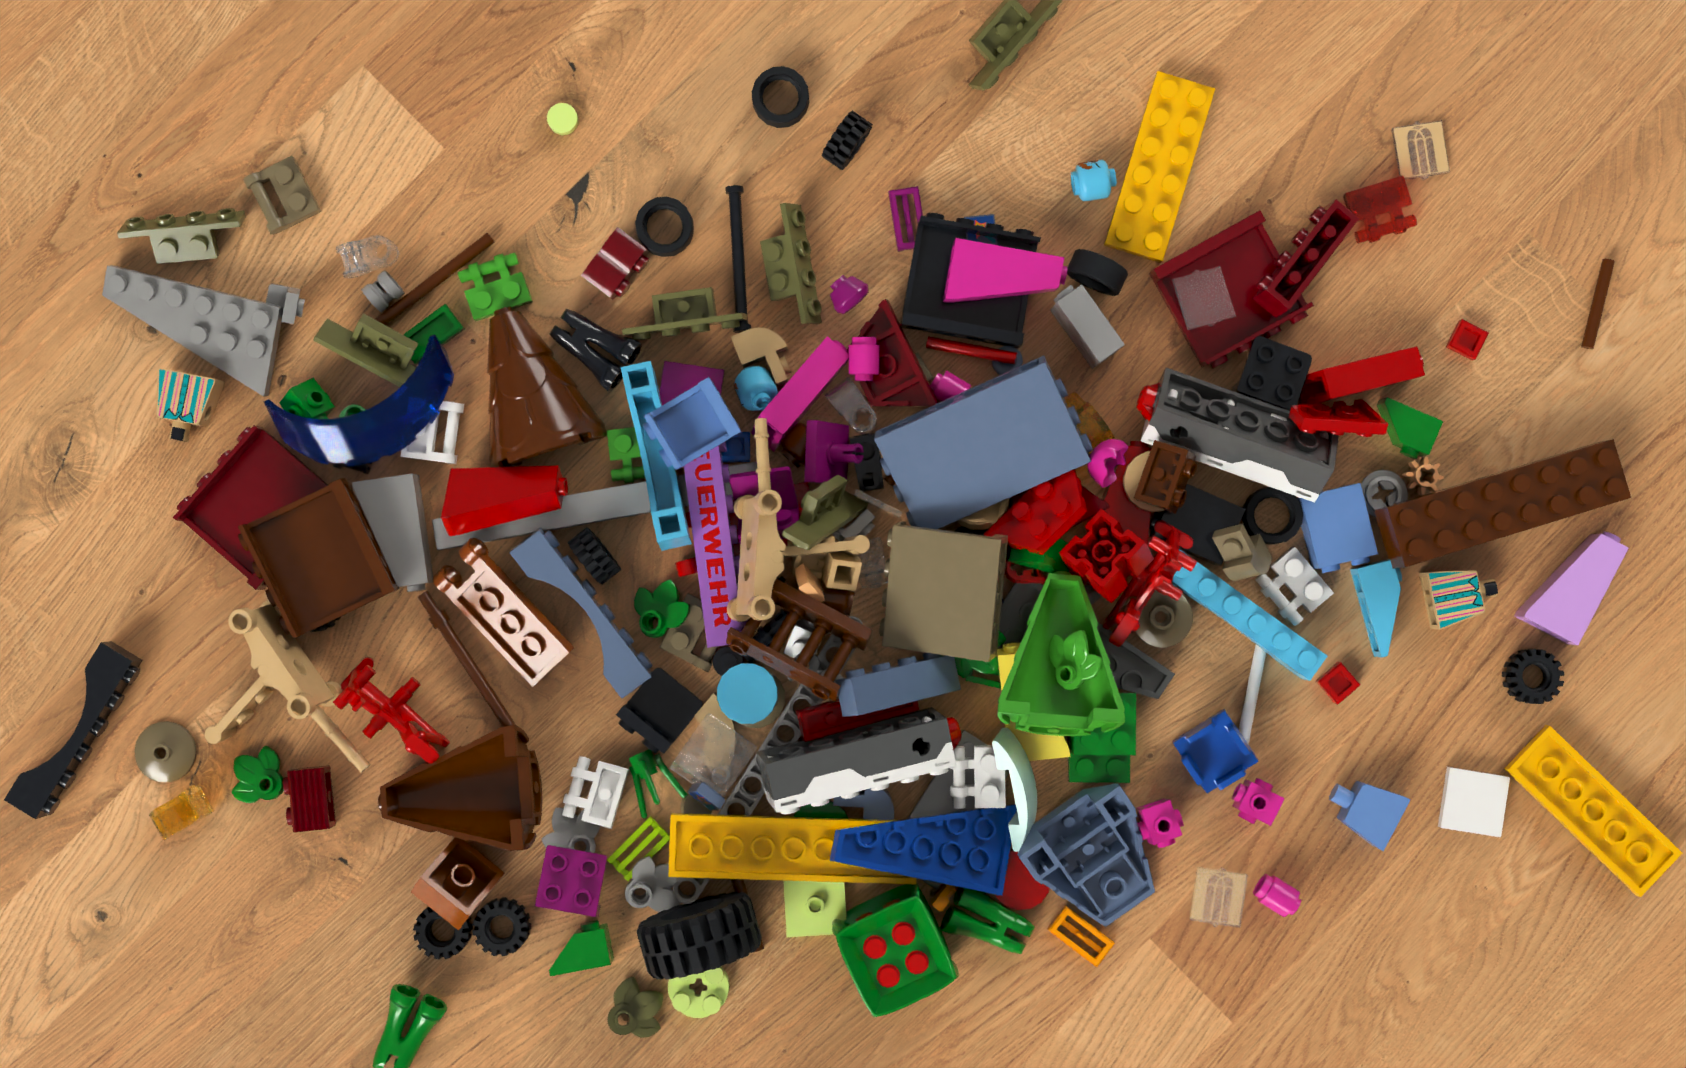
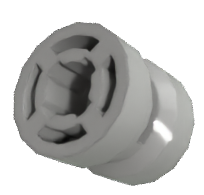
M385 270L377 276V281L373 284H367L361 289L367 299L381 313L389 307L390 301L399 299L405 294L403 289Z

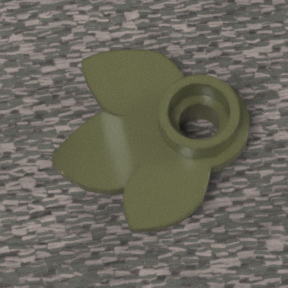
M634 977L626 979L614 992L615 1006L610 1010L607 1017L609 1028L619 1035L633 1033L640 1038L654 1035L661 1029L654 1016L662 1006L663 994L657 991L640 992ZM622 1013L627 1014L629 1017L626 1025L618 1023V1017Z

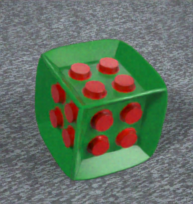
M917 882L916 884H905L884 892L846 912V920L834 919L832 922V932L836 936L843 960L872 1017L887 1015L940 991L959 977L958 968L954 961L951 960L942 931Z

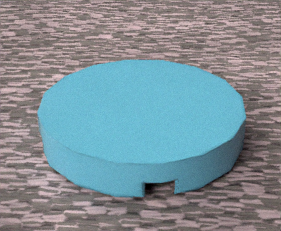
M741 663L731 667L721 677L717 687V701L721 711L729 719L740 724H754L764 720L774 710L778 701V687L773 676L765 668L754 663Z

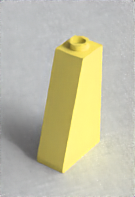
M1007 643L1003 645L1002 649H997L1001 692L1014 664V657L1020 643ZM1010 721V724H1005V728H1009L1020 742L1029 761L1070 757V750L1065 736L1042 735L1015 729L1016 723Z

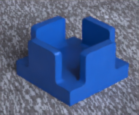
M1225 709L1173 740L1174 746L1181 755L1182 763L1198 786L1201 784L1206 793L1217 787L1219 790H1223L1244 777L1246 769L1259 762L1257 756Z

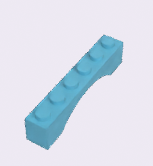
M651 361L621 367L626 396L642 459L657 543L661 551L690 545L692 542L676 469L673 465L667 467L659 454V451L663 449L657 438L651 440L642 425L647 422L644 415L662 406L654 368Z
M1197 562L1191 572L1182 567L1180 571L1177 570L1172 580L1174 586L1183 590L1185 595L1233 626L1299 678L1310 681L1328 657Z

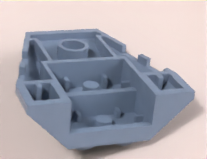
M1118 783L1082 789L1033 824L1017 854L1036 881L1041 884L1043 883L1063 899L1065 898L1105 927L1155 893L1148 860L1144 854L1142 835L1136 820V809Z

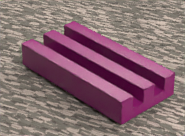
M918 186L888 191L898 252L914 249L915 241L907 195L913 194L918 224L920 216H923ZM896 196H901L908 237L907 243H903Z

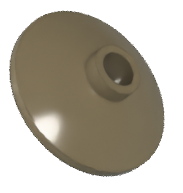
M1155 590L1141 613L1139 619L1140 628L1135 632L1142 641L1154 647L1166 648L1180 643L1188 635L1192 626L1193 613L1190 603L1183 594L1176 601ZM1159 611L1164 612L1166 616L1162 623H1158L1155 619V615Z
M164 721L150 725L140 734L135 745V760L139 769L148 778L158 782H172L182 778L190 771L196 759V744L192 735L186 728L174 722ZM160 747L166 751L164 758H160L157 754Z

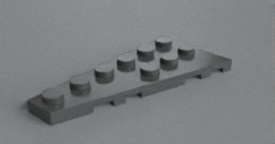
M1014 583L1002 601L999 631L1004 634L1006 641L998 646L997 649H1002L1003 645L1007 643H1021L1028 628V618L1044 585ZM1098 622L1097 630L1111 664L1109 666L1117 688L1159 699L1175 673L1127 641H1124L1119 647L1110 643L1109 638L1112 631L1106 630Z

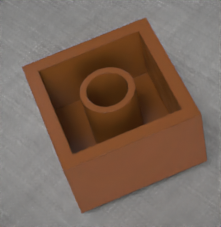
M455 837L422 874L411 890V893L459 931L505 873L466 841Z

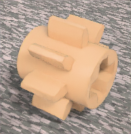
M1428 457L1421 458L1420 465L1415 461H1409L1408 464L1411 469L1409 472L1402 474L1403 477H1407L1409 482L1406 486L1407 489L1417 488L1418 495H1424L1426 487L1431 492L1437 491L1435 483L1438 480L1444 479L1437 470L1440 464H1428ZM1420 471H1426L1427 473L1424 476L1425 481L1423 482L1419 480L1422 475Z

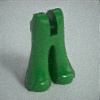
M958 887L953 899L955 905L972 911L995 923L983 922L950 905L942 919L940 930L949 934L979 939L1006 951L1022 954L1026 944L1005 931L1008 927L1017 933L1030 937L1035 926L1026 918L994 901L986 893Z
M404 984L394 985L390 993L386 1025L377 1046L372 1067L384 1068L391 1058L390 1054L398 1057L395 1059L394 1068H409L426 1036L445 1015L447 1005L441 999L425 994L421 999L415 1018L406 1036L402 1037L401 1035L407 1020L419 998L420 990Z

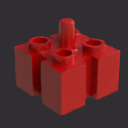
M1100 509L1084 526L1088 533L1082 539L1075 535L1059 554L1068 570L1080 576L1084 582L1089 580L1093 589L1112 603L1128 587L1125 580L1130 573L1138 576L1154 558L1144 540L1129 529L1124 532L1116 519L1103 509Z

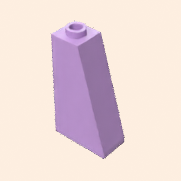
M1604 531L1602 534H1590L1516 611L1514 617L1568 645H1579L1629 548L1619 543L1621 538L1612 533Z

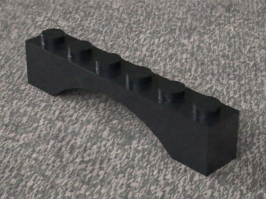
M112 641L99 644L85 667L87 683L86 700L81 719L73 735L64 747L50 760L32 770L21 773L4 801L34 819L54 813L60 804L58 797L63 789H67L76 778L74 771L79 763H83L91 754L92 747L90 745L95 737H99L107 728L108 721L106 719L112 710L115 711L123 702L124 695L122 693L128 684L131 685L140 674L138 667L143 661L142 659Z

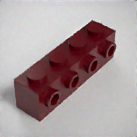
M1337 199L1324 208L1319 205L1308 218L1311 221L1310 225L1306 229L1301 228L1291 240L1294 244L1289 252L1287 250L1283 251L1273 263L1276 269L1272 274H1265L1257 283L1256 287L1259 291L1252 299L1275 318L1291 309L1359 220L1356 215Z

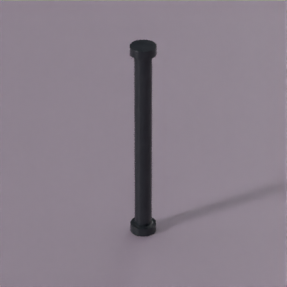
M733 185L725 187V191L729 195L735 313L747 314L741 194L744 193L743 186ZM748 315L746 321H739L740 327L733 328V332L741 333L751 329V325L748 324Z

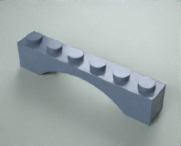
M539 528L512 548L509 553L529 578L541 580L560 588L574 598L586 611L601 641L604 658L603 675L623 699L652 677V672L649 668L653 665L643 652L638 654L631 646L634 640L624 627L620 630L612 621L616 617L607 604L604 603L601 606L594 597L597 592L587 579L582 582L575 573L579 568L569 555L562 556L556 548L560 543L552 532L548 530L545 533L542 528Z

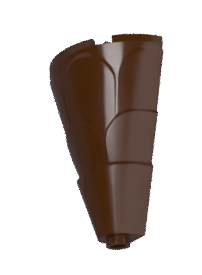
M511 307L494 311V317L489 321L487 373L490 375L488 414L490 415L489 461L491 467H515L521 465L523 460L575 443L583 445L607 437L604 422L578 391L574 381L553 357L554 352L521 312L512 311Z
M517 725L500 727L465 746L457 747L438 758L432 764L424 762L382 785L378 797V806L382 813V818L426 832L437 831L465 841L472 840L508 851H520L530 848L537 837L536 833H533L534 825H540L542 782L535 750H528L526 745L529 742V737Z

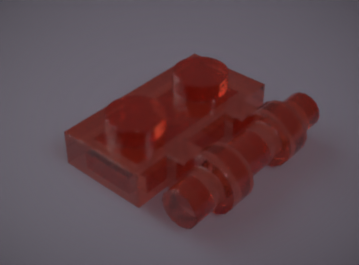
M1403 175L1350 191L1343 195L1346 208L1359 218L1357 222L1363 221L1365 229L1354 234L1358 244L1365 241L1370 243L1376 242L1382 236L1391 233L1396 235L1402 234L1408 228L1417 225L1414 214L1404 217L1401 210L1412 205ZM1389 213L1391 221L1378 225L1375 217Z

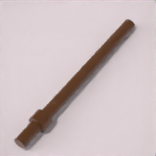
M486 233L376 317L375 320L388 325L495 243V241Z
M428 591L419 595L418 599L430 616L428 620L434 629H439L502 727L516 725L448 622L450 618L445 610H440Z

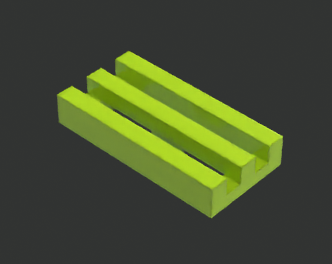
M650 816L607 861L629 881L632 878V869L628 871L625 867L660 834L663 838L643 857L650 856L652 858L670 840V835ZM651 825L654 830L620 863L617 858Z

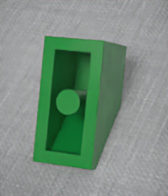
M1388 397L1380 399L1377 403V408L1381 417L1388 423L1387 432L1392 445L1401 448V454L1413 459H1417L1418 456L1429 455L1443 421Z
M598 920L582 923L581 928L576 930L550 968V976L611 965L614 956L608 924L599 925Z

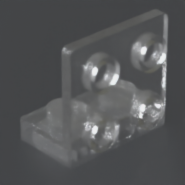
M708 713L675 758L670 769L691 784L705 782L724 797L757 750V746Z

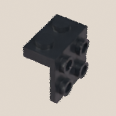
M1258 336L1252 342L1240 380L1232 387L1231 391L1290 411L1291 406L1298 403L1312 357L1308 353Z
M656 668L651 673L652 677L640 686L616 716L621 719L618 723L631 734L636 731L645 738L642 743L654 753L660 750L664 754L702 708L703 703L662 668Z

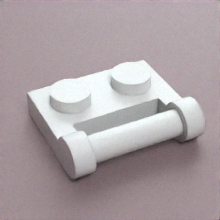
M409 396L400 457L456 464L458 455H455L459 419L460 413L463 414L465 404L432 399L422 400L421 398ZM440 410L448 411L443 453L434 452Z

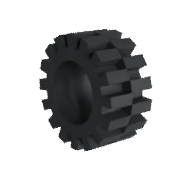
M852 110L845 116L842 123L838 125L837 130L827 142L821 156L840 170H843L865 142V138L869 135L873 124Z
M588 527L568 542L569 547L578 557V560L599 584L603 585L621 571V567L612 554Z
M1542 649L1520 650L1518 654H1512L1509 657L1511 659L1510 662H1505L1503 667H1506L1507 670L1502 672V677H1506V682L1502 683L1504 687L1509 688L1507 693L1510 696L1516 697L1515 700L1529 704H1544V701L1549 702L1553 700L1552 695L1557 696L1560 693L1557 687L1564 684V681L1559 680L1560 676H1564V671L1558 669L1562 665L1560 661L1553 660L1555 656L1552 653H1546ZM1532 664L1538 666L1543 673V680L1536 688L1528 687L1523 681V671Z
M502 897L499 900L496 898L487 903L476 914L477 917L473 921L475 929L472 932L473 936L476 935L477 937L475 942L477 945L481 944L484 947L482 950L485 953L490 951L492 956H497L498 954L507 956L509 953L516 952L528 939L529 930L531 929V923H529L530 915L525 913L523 905L519 906L517 904V900L512 899L510 901L506 897ZM503 915L512 921L513 932L509 937L499 938L492 933L491 921L494 917Z
M427 907L417 917V923L413 928L416 931L414 941L418 940L419 942L417 947L419 950L423 948L426 951L425 955L428 957L434 955V959H440L441 957L448 959L458 954L467 945L472 936L470 932L473 929V924L469 922L471 917H469L459 931L454 927L452 939L440 941L434 937L432 925L435 920L442 917L430 907Z

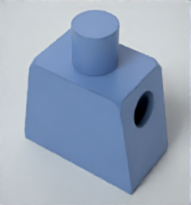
M1356 781L1351 790L1336 784L1329 795L1330 801L1342 806L1337 819L1369 844L1382 851L1386 848L1410 802V799L1360 781Z

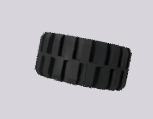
M744 892L722 893L695 900V902L674 906L643 920L637 929V936L647 972L653 978L659 980L687 977L688 975L703 973L704 971L730 964L756 951L762 940L751 898Z

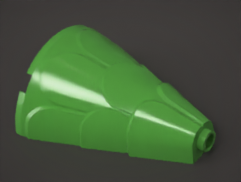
M1067 571L1049 573L1028 618V628L1015 654L1014 664L998 699L997 715L1004 724H1010V721L1016 723L1015 729L1035 734L1084 736L1091 735V731L1094 728L1101 727L1102 732H1108L1125 723V708L1109 666L1111 664L1097 630L1098 621L1080 576L1071 575ZM1084 630L1088 641L1089 654L1102 657V665L1099 673L1094 678L1086 679L1077 689L1066 690L1057 682L1056 667L1049 657V644L1055 634L1065 640L1073 632Z

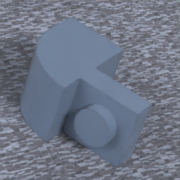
M870 788L859 791V795L853 798L843 799L839 796L833 800V806L864 807L863 819L894 820L893 800L887 789L872 791Z

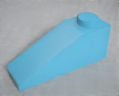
M1382 560L1350 569L1374 657L1381 658L1388 656L1401 591L1399 582L1402 581L1400 568L1393 569L1390 560Z

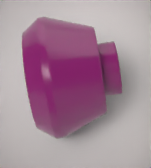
M842 275L830 286L833 290L830 294L835 311L841 314L850 311L869 293L868 284L854 276L846 278Z

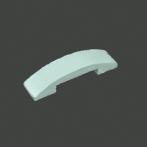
M1002 728L992 741L997 770H1009L1017 811L1009 822L1008 827L1013 851L1019 852L1035 822L1037 789L1034 773L1023 747L1009 728Z

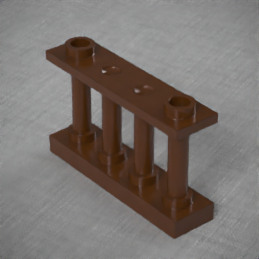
M776 579L771 599L774 604L786 609L788 614L769 646L767 647L752 639L762 620L758 621L753 618L748 619L741 632L730 627L727 632L726 643L737 654H747L811 688V691L817 697L836 701L841 687L834 683L852 649L859 648L863 651L865 650L873 630ZM805 619L812 623L815 629L796 661H793L779 652L797 621ZM831 633L840 638L842 644L824 675L821 676L808 669L807 665L825 634Z

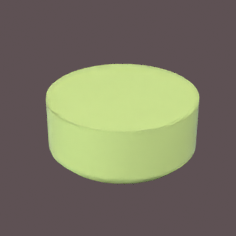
M558 103L548 111L547 122L555 133L568 135L578 126V115L571 105Z

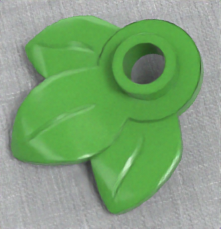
M1084 630L1073 632L1065 640L1055 634L1050 641L1049 657L1056 667V679L1062 688L1066 690L1077 689L1086 679H1092L1099 673L1103 658L1095 654H1089L1088 641Z

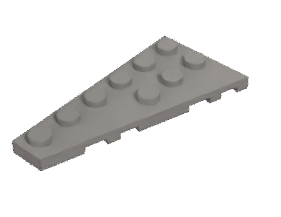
M107 265L102 293L104 297L263 397L269 396L284 307L114 265Z

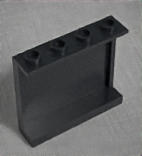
M927 213L926 216H920L903 306L901 327L1020 348L1023 344L1024 333L1022 331L1029 294L955 303L943 302L952 245L955 238L966 240V233L997 238L996 245L1036 252L1041 237L1033 236L1034 232L1026 229H1016V232L1004 231V226L988 223L986 227L976 226L973 220L957 218L956 222L944 220L945 216L938 213Z

